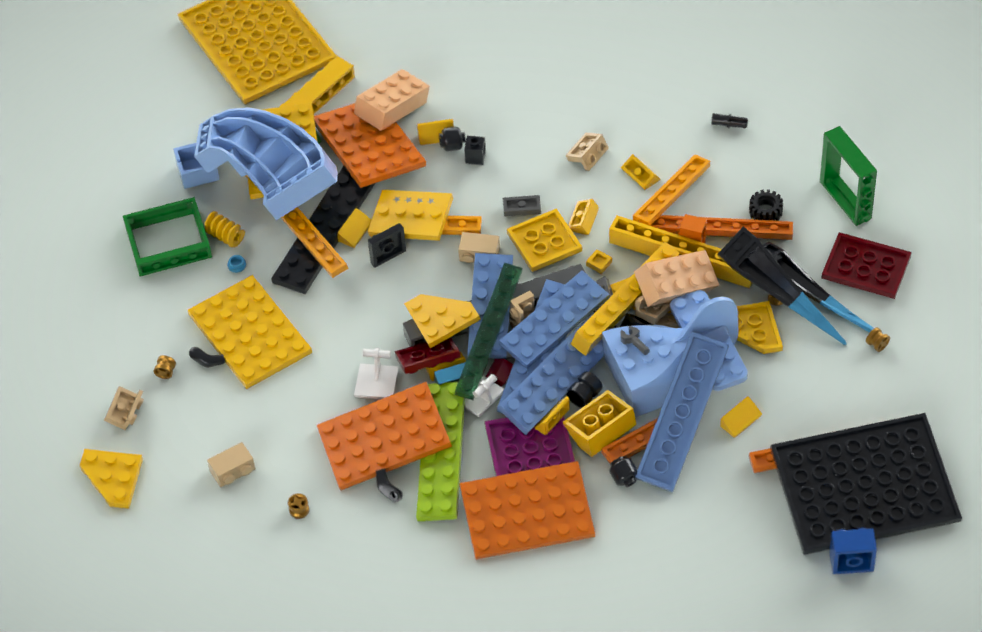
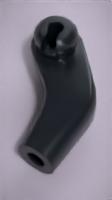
M192 347L189 350L190 358L204 367L209 368L225 363L223 354L208 355L199 347Z
M386 469L376 470L378 490L393 502H399L403 497L402 491L389 482Z

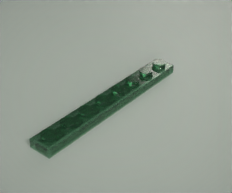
M504 263L455 389V395L474 400L473 392L479 387L523 268Z

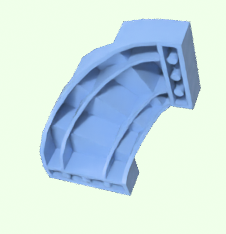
M234 108L213 115L199 125L194 155L196 160L207 173L229 161L241 177L247 175L263 193V205L276 220L337 182L338 173L336 165L318 142L303 128L286 118L265 110Z

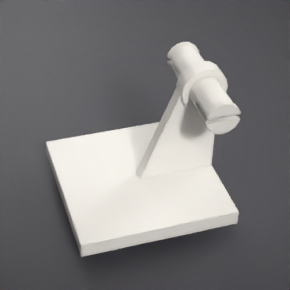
M375 348V350L363 349V357H374L375 365L360 363L354 397L383 399L393 395L399 367L381 365L380 358H391V351L380 350L379 348Z
M475 371V374L465 381L464 408L477 417H480L503 394L504 389L494 383L497 381L495 375L491 374L486 378Z

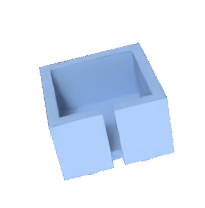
M196 143L173 148L184 189L220 180L218 168L207 173L194 157Z

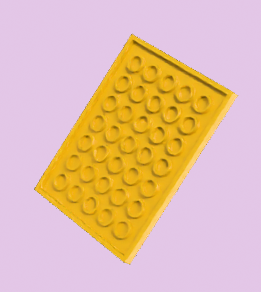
M206 0L178 13V19L244 105L327 66L330 61L337 57L292 0Z

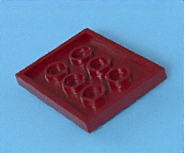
M839 232L823 269L821 279L895 299L912 252Z

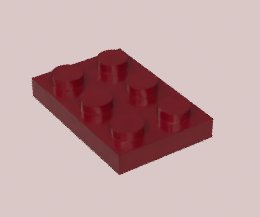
M451 337L432 348L429 347L427 342L395 351L396 359L405 374H413L421 369L433 368L438 364L453 362L455 359L461 358L460 351Z

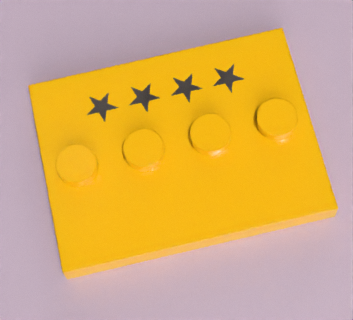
M382 190L368 229V234L372 237L400 223L404 227L405 239L440 241L453 201L452 193Z

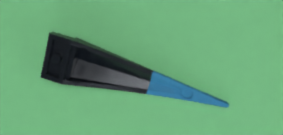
M744 226L717 254L738 274L846 345L843 337L807 298L759 239Z
M770 241L763 244L807 297L868 332L874 329L819 286L785 250Z

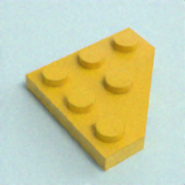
M420 294L404 303L430 348L481 320L472 303L467 301Z
M769 301L736 306L738 309L737 341L763 354L783 351V345Z
M84 449L80 468L110 507L129 509L143 457L138 454Z

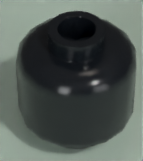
M459 127L442 129V133H439L440 147H443L445 151L462 149L463 143H466L465 132H461Z
M621 456L611 462L609 472L618 486L625 485L629 487L636 483L635 476L638 473V469L631 458Z

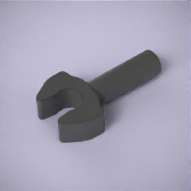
M629 326L630 335H627L623 330L620 331V339L623 344L632 343L644 355L650 352V349L638 339L640 337V330Z

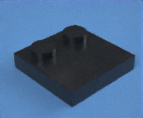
M400 223L368 239L370 263L374 268L406 252L404 227Z

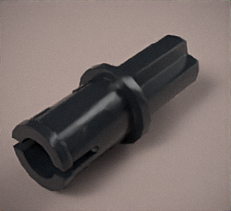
M713 113L711 124L727 126V128H747L748 118L732 116V114L722 115Z

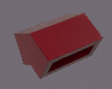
M495 359L485 377L488 378L491 374L495 375L497 381L494 383L502 387L506 383L514 364L506 359Z

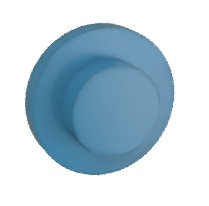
M240 255L231 256L227 263L228 269L234 273L243 271L246 268L245 259Z

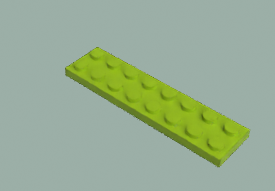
M464 381L428 384L452 447L420 459L416 512L418 522L453 520L458 517L466 391Z

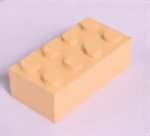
M401 69L358 95L354 114L382 131L426 104L430 86Z
M706 250L648 262L634 271L647 307L671 302L674 298L697 290H703L707 294L719 286Z

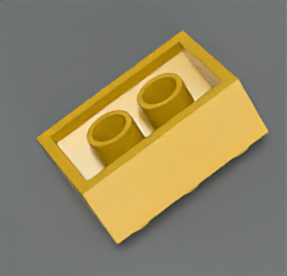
M606 390L563 421V425L578 447L591 457L600 452L601 448L614 442L637 425L634 409L609 390Z

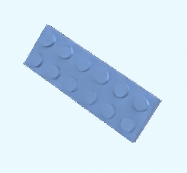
M475 253L471 303L481 320L469 326L467 357L506 359L507 351L499 344V340L508 334L513 255Z
M582 270L499 340V344L527 369L609 299V293Z

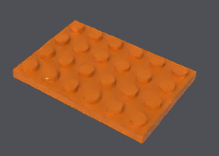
M355 103L314 116L315 127L360 188L426 167V160L397 122L381 131L354 114Z
M427 382L317 424L340 491L376 477V470L386 469V472H389L452 447Z
M578 461L460 483L475 560L595 537V530Z

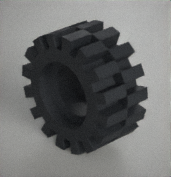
M763 189L760 190V194L757 191L755 196H751L749 203L751 218L754 217V220H780L783 212V199L780 194L776 195L775 191L770 193L768 189L767 192H764ZM761 205H770V206H772L773 208H771V209H762V208H760L759 206H761Z

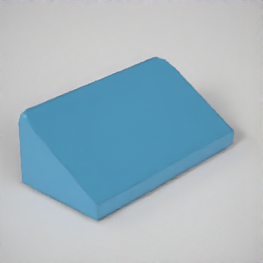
M472 361L435 371V383L442 384L475 374Z

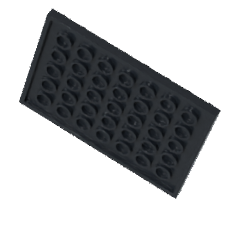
M926 413L770 445L803 555L829 550L832 531L840 529L857 530L859 528H873L876 540L957 523L962 520Z

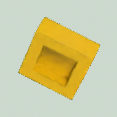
M596 249L587 259L586 266L602 274L612 263V257Z

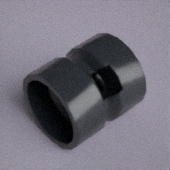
M584 371L578 377L579 381L574 382L567 389L569 391L566 394L567 397L579 408L590 403L593 397L603 389L599 378L588 371Z

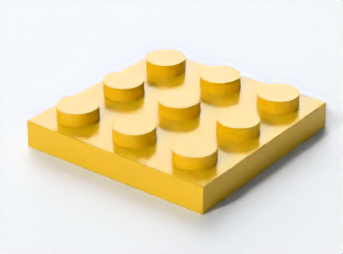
M557 208L507 228V235L532 272L582 252V245Z

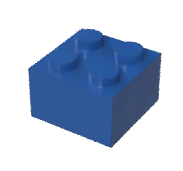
M873 528L832 531L829 552L832 574L874 572L877 547Z

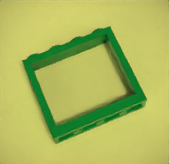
M841 126L824 132L820 183L855 226L864 222L867 223L872 219L877 169ZM841 157L859 177L857 196L840 177Z
M195 197L123 215L126 232L140 277L212 258L210 244ZM193 214L201 238L200 243L140 258L132 230Z

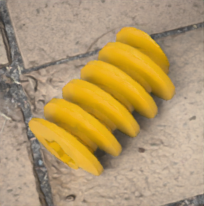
M217 211L211 212L205 221V232L211 234L219 241L228 244L230 247H237L245 236V230H241L239 224L235 225L234 221L224 218L222 214L218 215Z

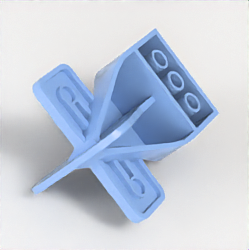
M697 290L674 298L670 303V309L679 328L662 325L632 326L640 330V337L638 339L650 349L647 355H644L632 343L623 344L621 342L620 331L623 330L627 335H630L629 326L613 328L602 332L605 361L626 403L634 409L635 417L662 408L691 332L729 345L713 390L721 391L747 380V369L734 346L738 338V309L733 300L728 297L709 299L703 290Z

